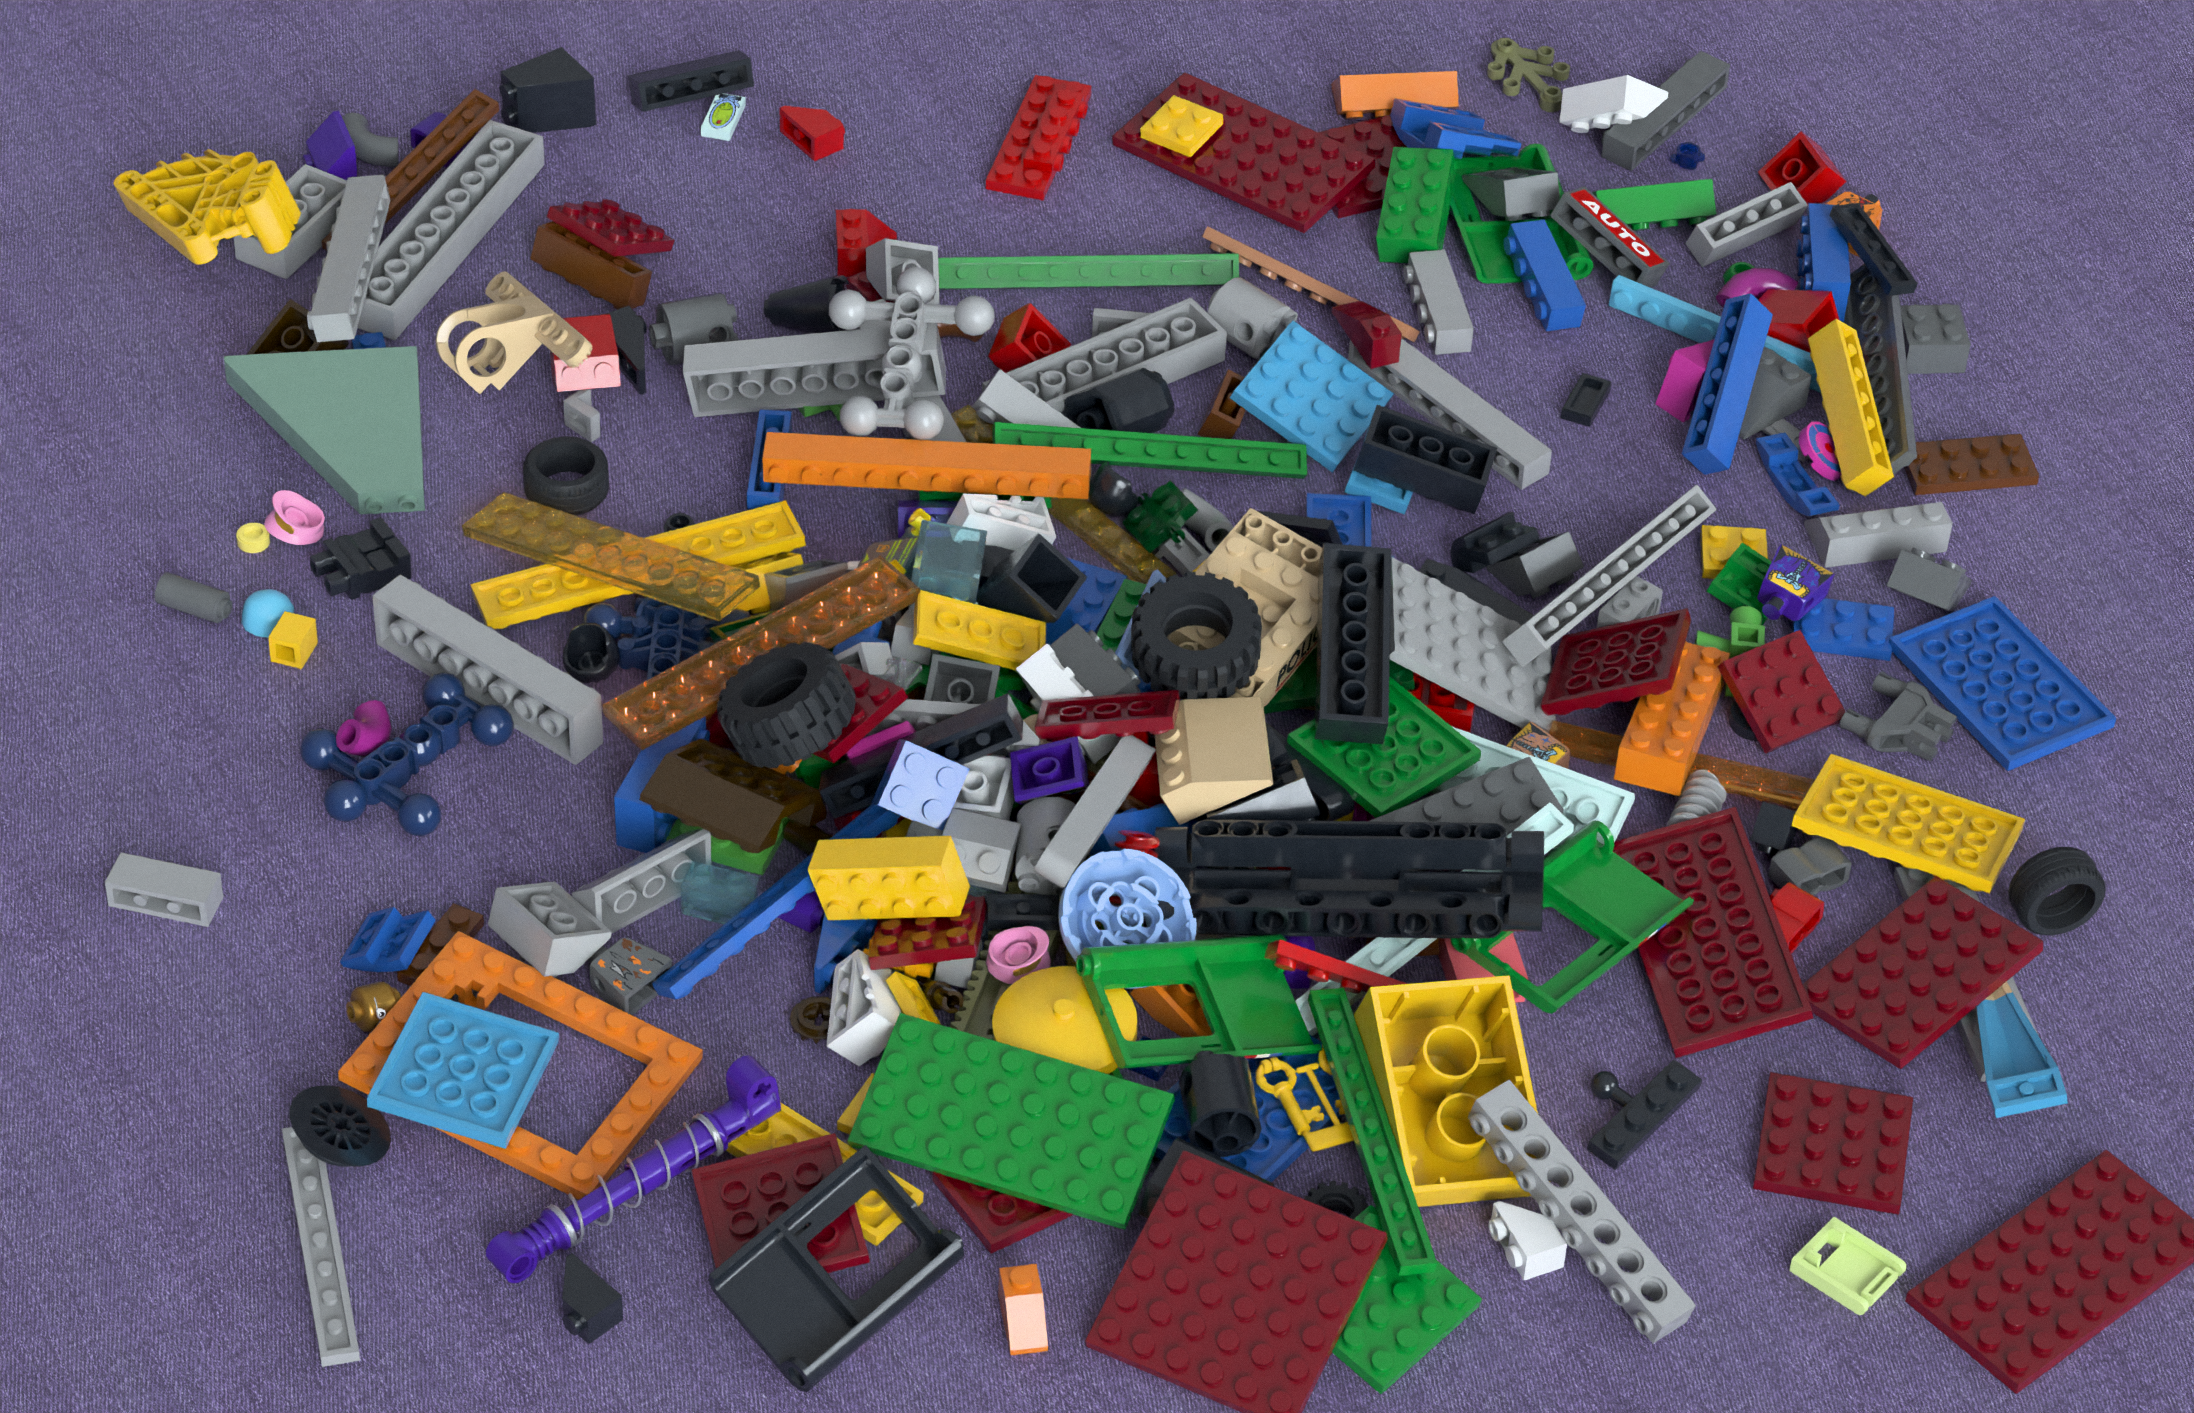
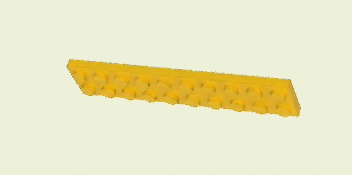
M785 500L470 585L472 595L485 625L493 629H503L520 622L537 620L546 615L567 612L576 607L600 603L606 599L630 595L655 586H664L673 581L697 577L703 573L727 569L733 565L748 561H757L763 557L781 552H790L796 548L806 546L805 535Z

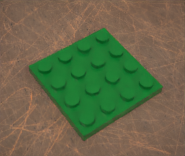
M1390 676L1389 723L1383 745L1315 739V719L1288 734L1287 738L1289 745L1345 788L1352 799L1375 818L1409 805L1477 763L1481 758V750Z
M1372 1205L1368 1206L1354 1219L1384 1232L1377 1209ZM1386 1242L1332 1353L1379 1394H1382L1480 1306L1482 1298L1438 1261L1434 1273L1398 1276L1388 1242Z

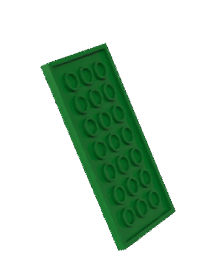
M900 1013L847 1141L849 1146L856 1149H861L866 1145L873 1154L1126 1230L1173 1107L1175 1097L1174 1094Z

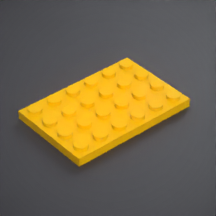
M1830 754L1794 814L1791 826L1801 829L1806 834L1819 835L1833 840L1838 845L1851 846L1866 851L1873 857H1883L1898 862L1905 868L1918 869L1933 874V876H1937L1942 880H1951L1965 885L1970 890L1983 891L1990 894L2023 830L2025 819Z

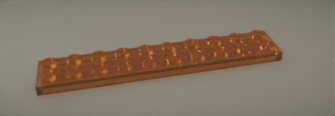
M880 555L602 704L603 714L635 745L644 750L716 711L719 695L722 689H726V682L731 676L735 677L738 674V669L744 664H750L756 656L767 654L772 648H783L787 644L794 642L799 645L802 642H811L830 649L916 602L918 595L921 593L920 588Z

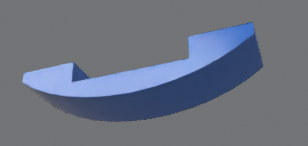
M1785 432L1756 438V446L1768 475L1781 496L1792 508L1806 516L1839 510L1840 504L1827 487L1818 488L1798 462L1799 450Z

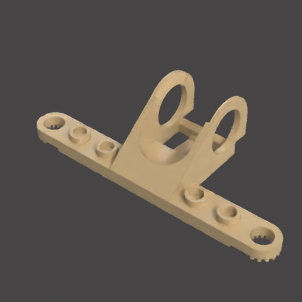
M506 271L497 274L486 287L485 294L494 303L453 312L444 319L436 334V349L440 358L479 394L490 383L500 390L542 344L570 368L578 367L580 363L583 364V359L587 360L588 357L586 355H590V351L593 349L592 344L582 334ZM465 321L479 323L482 327L472 330L461 340L454 356L448 346L451 331L458 324ZM485 338L482 349L476 355L467 358L471 346L476 341ZM488 365L492 366L493 368L499 367L495 372L491 374L487 370H485V368ZM473 366L481 375L474 374L469 368Z

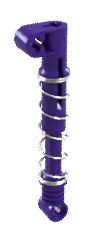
M746 1055L738 1058L731 1064L726 1073V1085L729 1096L727 1102L710 1112L702 1111L692 1117L690 1125L684 1122L683 1129L661 1143L655 1139L656 1146L632 1161L627 1157V1164L624 1165L625 1171L607 1183L598 1175L597 1178L602 1186L578 1201L569 1193L568 1196L573 1204L561 1210L558 1206L550 1204V1206L542 1210L540 1218L536 1222L533 1221L528 1227L525 1226L520 1230L521 1232L504 1231L490 1241L486 1248L487 1259L508 1282L519 1283L525 1280L535 1270L538 1260H543L546 1256L551 1255L553 1251L559 1249L568 1250L579 1244L583 1239L584 1227L594 1222L601 1226H608L612 1221L613 1209L620 1204L630 1208L638 1207L642 1196L655 1189L665 1190L669 1187L672 1178L684 1171L692 1172L691 1170L697 1168L698 1163L709 1155H721L728 1149L730 1142L780 1112L781 1103L775 1077L754 1057ZM639 1193V1199L636 1204L630 1205L625 1203V1201ZM610 1211V1218L607 1222L601 1223L596 1220ZM581 1229V1236L577 1240L576 1232Z

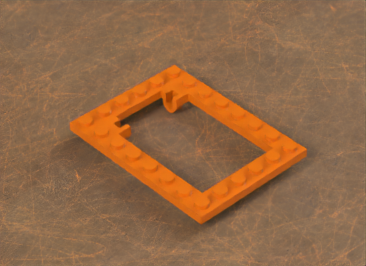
M457 931L340 1068L338 1079L367 1095L370 1093L422 992L449 1000L457 994L459 1003L485 1010L498 993H501L648 1065L577 1155L519 1126L516 1127L506 1149L436 1128L568 1195L571 1193L574 1198L579 1200L602 1186L597 1178L598 1175L606 1183L701 1062L703 1050L552 976L544 977L534 967ZM472 989L479 992L477 998L473 995Z

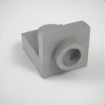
M579 390L563 401L565 425L590 442L599 438L600 414L592 406L591 390Z
M1183 528L1182 531L1185 533V539L1183 540L1178 536L1181 542L1175 543L1170 537L1158 546L1159 551L1152 559L1158 563L1166 557L1185 576L1186 572H1192L1210 554Z

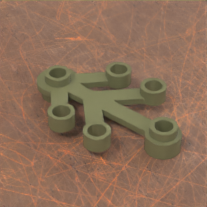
M1500 38L1491 44V53L1494 61L1488 64L1487 76L1492 80H1501L1504 78L1505 64L1511 63L1513 66L1510 77L1503 81L1502 92L1505 95H1518L1520 93L1521 80L1524 77L1540 94L1539 107L1546 112L1561 110L1563 95L1561 90L1556 86H1548L1539 76L1553 77L1559 81L1569 78L1570 66L1567 63L1557 62L1553 67L1547 66L1554 61L1555 51L1552 47L1541 46L1537 50L1522 48L1510 38ZM1522 58L1536 60L1540 64L1524 61Z

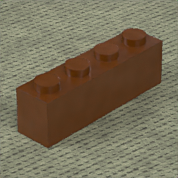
M553 221L539 225L537 228L530 259L539 263L544 270L559 274L565 278L566 282L581 286L594 297L603 298L612 303L615 309L630 306L633 309L644 305L652 271L624 256L614 257Z

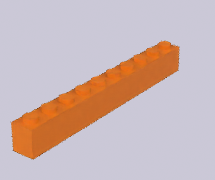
M767 432L762 457L763 481L769 483L1088 499L1091 477V449Z

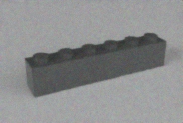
M1700 51L1692 59H1688L1676 73L1673 72L1662 85L1657 86V88L1668 92V98L1645 118L1632 120L1630 124L1616 123L1612 128H1608L1604 132L1601 139L1603 144L1602 158L1629 171L1635 169L1727 88L1730 64L1703 51Z

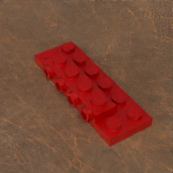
M1035 75L986 178V189L1043 201L1056 172H1061L1063 168L1064 154L1070 153L1072 137H1076L1079 132L1080 119H1085L1092 86L1076 81Z

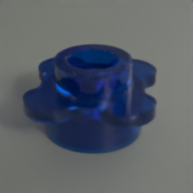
M1691 142L1679 144L1676 154L1670 156L1672 163L1688 170L1696 169L1697 164L1705 160V154L1701 152L1700 147Z

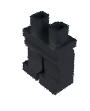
M380 517L370 521V528L351 536L342 535L335 540L332 538L324 540L323 552L310 556V569L315 577L330 573L323 577L325 589L331 597L345 592L353 600L359 598L360 593H369L383 588L399 575L411 579V555Z

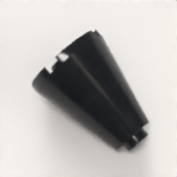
M835 275L773 292L764 302L765 317L769 318L770 322L775 325L814 333L845 331V329L838 328L829 316V303L834 295L845 290L844 285H849L848 279L844 275Z

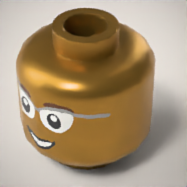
M375 982L356 987L351 993L350 1002L346 1004L348 1019L351 1023H356L362 1031L371 1032L401 998L400 993L395 987H391L386 982Z

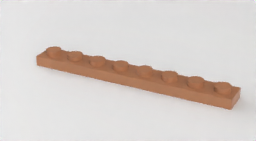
M1207 226L1202 236L1212 242L1209 247L1220 254H1226L1227 251L1239 254V263L1249 268L1254 263L1261 267L1259 273L1273 280L1280 276L1286 279L1285 286L1299 293L1302 288L1311 291L1310 298L1323 305H1326L1328 300L1337 304L1336 306L1359 301ZM1391 317L1402 333L1401 338L1415 342L1420 331Z

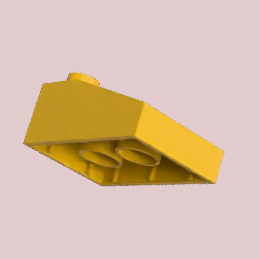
M1510 975L1370 987L1356 1010L1354 1018L1418 1207L1531 1196L1529 1192L1524 1191L1519 1186L1513 1172L1506 1164L1501 1163L1497 1159L1491 1145L1483 1136L1478 1135L1474 1131L1468 1119L1476 1099L1509 1079L1537 1112ZM1503 1125L1506 1129L1514 1131L1511 1127ZM1526 1153L1529 1157L1537 1159L1533 1154Z

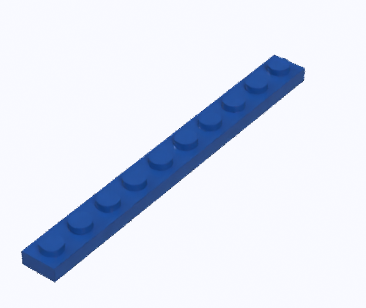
M872 804L829 840L875 838L882 831L894 827L900 815ZM813 853L655 980L652 985L657 994L675 1000L687 996L698 981L714 974L719 969V964L725 959L741 952L747 941L755 935L768 930L774 919L781 914L791 911L796 906V901L806 893L815 891L807 870Z

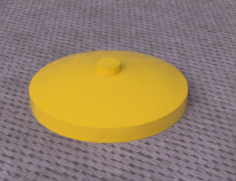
M1057 966L1032 972L1014 982L999 998L992 1018L994 1041L1105 1074H1109L1118 1068L1082 976L1078 975L1075 966ZM1124 988L1106 989L1105 993L1122 1036L1127 1041H1136L1137 1013L1133 1000Z

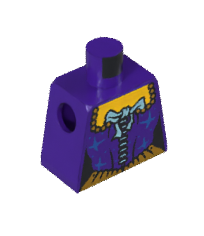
M1780 544L1757 596L1758 601L1764 604L1762 607L1763 614L1771 620H1777L1781 615H1784L1793 621H1798L1825 599L1835 574Z

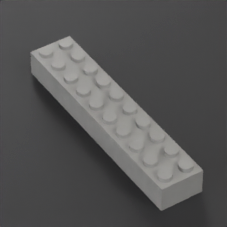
M492 120L485 124L378 247L357 328L371 333L382 332L383 337L396 340L545 165L543 136Z

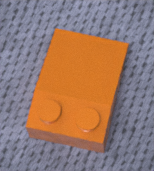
M1191 985L1149 986L1133 989L1129 993L1154 1020L1182 1038L1212 1035L1196 993Z

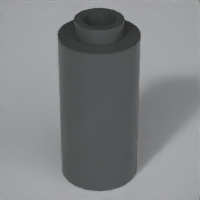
M169 572L164 573L157 583L155 590V601L157 604L214 623H220L223 619L228 618L231 613L232 601L230 600L229 593Z

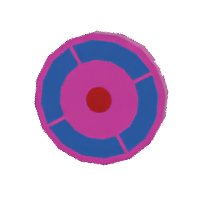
M1820 422L1809 423L1799 432V445L1802 454L1805 457L1807 455L1810 456L1813 461L1810 465L1822 477L1832 481L1841 478L1842 473L1839 461L1834 453L1835 445L1828 426Z

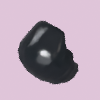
M1109 461L1104 462L1090 477L1088 499L1095 508L1112 517L1127 516L1137 507L1139 499L1132 492L1131 482L1115 473L1109 467Z
M584 623L570 631L563 650L564 668L568 674L582 683H598L601 680L607 679L611 673L616 671L620 661L618 646L614 638L604 627L596 623Z

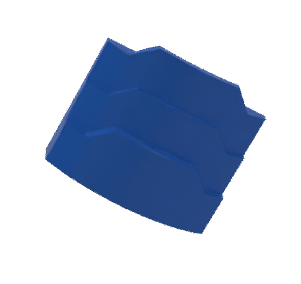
M1394 99L1390 114L1392 124L1398 137L1408 148L1453 149L1455 159H1462L1463 152L1482 156H1490L1491 153L1518 156V150H1520L1522 143L1510 135L1483 130L1485 119L1474 112Z

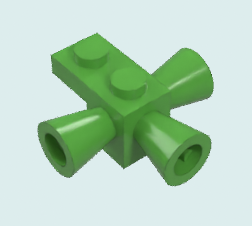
M1750 606L1738 607L1729 616L1731 624L1729 640L1697 630L1694 644L1714 647L1720 651L1730 653L1729 659L1764 645L1765 625H1761L1762 614ZM1725 682V696L1734 697Z

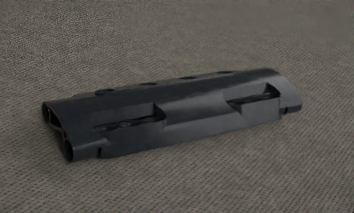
M1202 820L1194 824L1192 834H1189V827H1156L1155 837L1160 840L1159 847L1155 848V852L1158 854L1157 859L1170 867L1187 888L1191 896L1189 903L1193 918H1196V933L1487 939L1496 937L1501 931L1542 932L1544 831H1512L1511 838H1507L1506 829L1497 823ZM1196 866L1291 867V870L1196 869ZM1407 869L1503 870V872L1407 871ZM1157 900L1158 906L1163 912V920L1174 915V907L1168 902Z

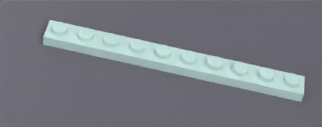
M1548 803L1514 831H1544L1545 855L1574 832V825L1554 805ZM1512 832L1507 835V838H1511ZM1462 870L1461 872H1503V870ZM1376 937L1345 962L1389 977L1437 938ZM1329 979L1328 982H1318L1295 1000L1311 1036L1315 1035L1318 1030L1308 1003L1310 990L1340 988V983ZM1346 991L1350 1006L1366 995V992L1361 991L1359 994Z

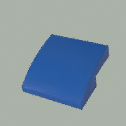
M395 907L369 913L340 960V963L346 968L368 972L406 970L436 919L428 910L402 917Z

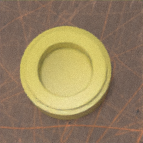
M248 523L237 530V545L240 550L246 553H259L270 545V534L263 524Z

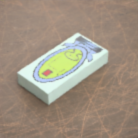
M724 93L715 95L701 126V136L730 141L746 106V97Z

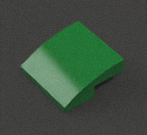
M1741 543L1729 558L1725 567L1711 582L1707 592L1733 609L1742 606H1750L1757 609L1762 614L1761 625H1763L1768 618L1763 614L1762 607L1764 604L1758 601L1757 596L1772 561L1746 544Z

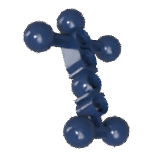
M441 672L432 675L424 684L422 697L425 705L430 710L428 716L421 717L420 724H413L407 727L400 737L396 736L392 739L393 741L382 744L358 762L341 751L336 743L337 733L325 728L309 731L302 739L300 753L308 767L320 771L332 768L346 777L334 781L325 790L323 803L327 813L333 819L343 822L358 819L366 810V805L383 802L398 812V821L405 832L421 837L432 833L439 826L442 815L440 806L430 795L423 793L407 795L400 788L411 779L412 774L416 775L419 773V767L432 764L439 754H444L446 750L456 747L460 741L459 728L468 721L471 723L470 727L473 736L479 743L491 747L504 744L512 736L514 728L511 714L503 706L495 704L481 707L465 696L466 692L463 683L458 677Z

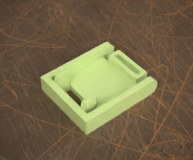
M1833 1217L1792 1258L1789 1271L1854 1313L1863 1315L1868 1310V1307L1872 1306L1898 1279V1276H1901L1906 1271V1263L1841 1220ZM1828 1243L1835 1247L1836 1250L1819 1267L1822 1255L1817 1252Z

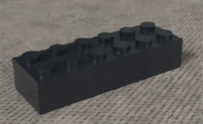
M1323 544L1318 578L1315 739L1383 745L1389 723L1391 548Z

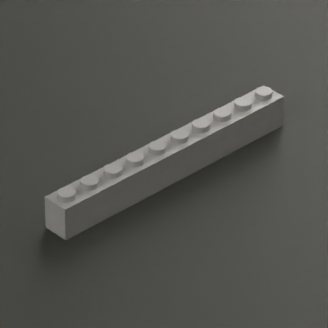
M1695 485L1502 642L1519 664L1524 667L1717 510L1700 487Z

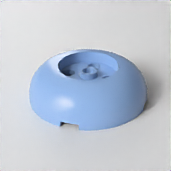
M1122 849L1121 851L1105 853L1103 851L1088 858L1073 872L1062 891L1059 902L1058 919L1061 936L1075 962L1077 956L1081 954L1085 947L1127 945L1125 942L1142 944L1195 940L1197 923L1196 918H1193L1189 903L1191 896L1178 875L1156 857L1133 849ZM1119 896L1121 906H1113L1109 901V897ZM1157 900L1165 901L1174 907V915L1163 920V912L1158 906ZM1143 916L1146 921L1147 927L1141 926L1143 923ZM1095 921L1101 922L1104 930H1099L1095 925ZM1133 987V988H1125V989H1138V988H1144V987Z

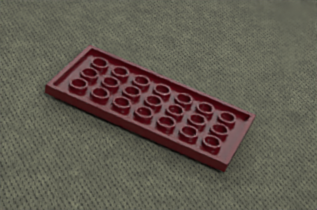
M1185 72L1112 136L1114 146L1302 233L1307 232L1375 168L1374 157ZM1173 95L1223 114V125L1191 157L1141 138L1140 128Z
M1736 807L1614 842L1613 852L1680 899L1685 900L1690 897L1694 900L1690 907L1637 947L1675 1058L1814 1019L1810 1003Z
M2105 1150L1908 1291L1905 1302L2017 1394L2194 1263V1219L2108 1150Z

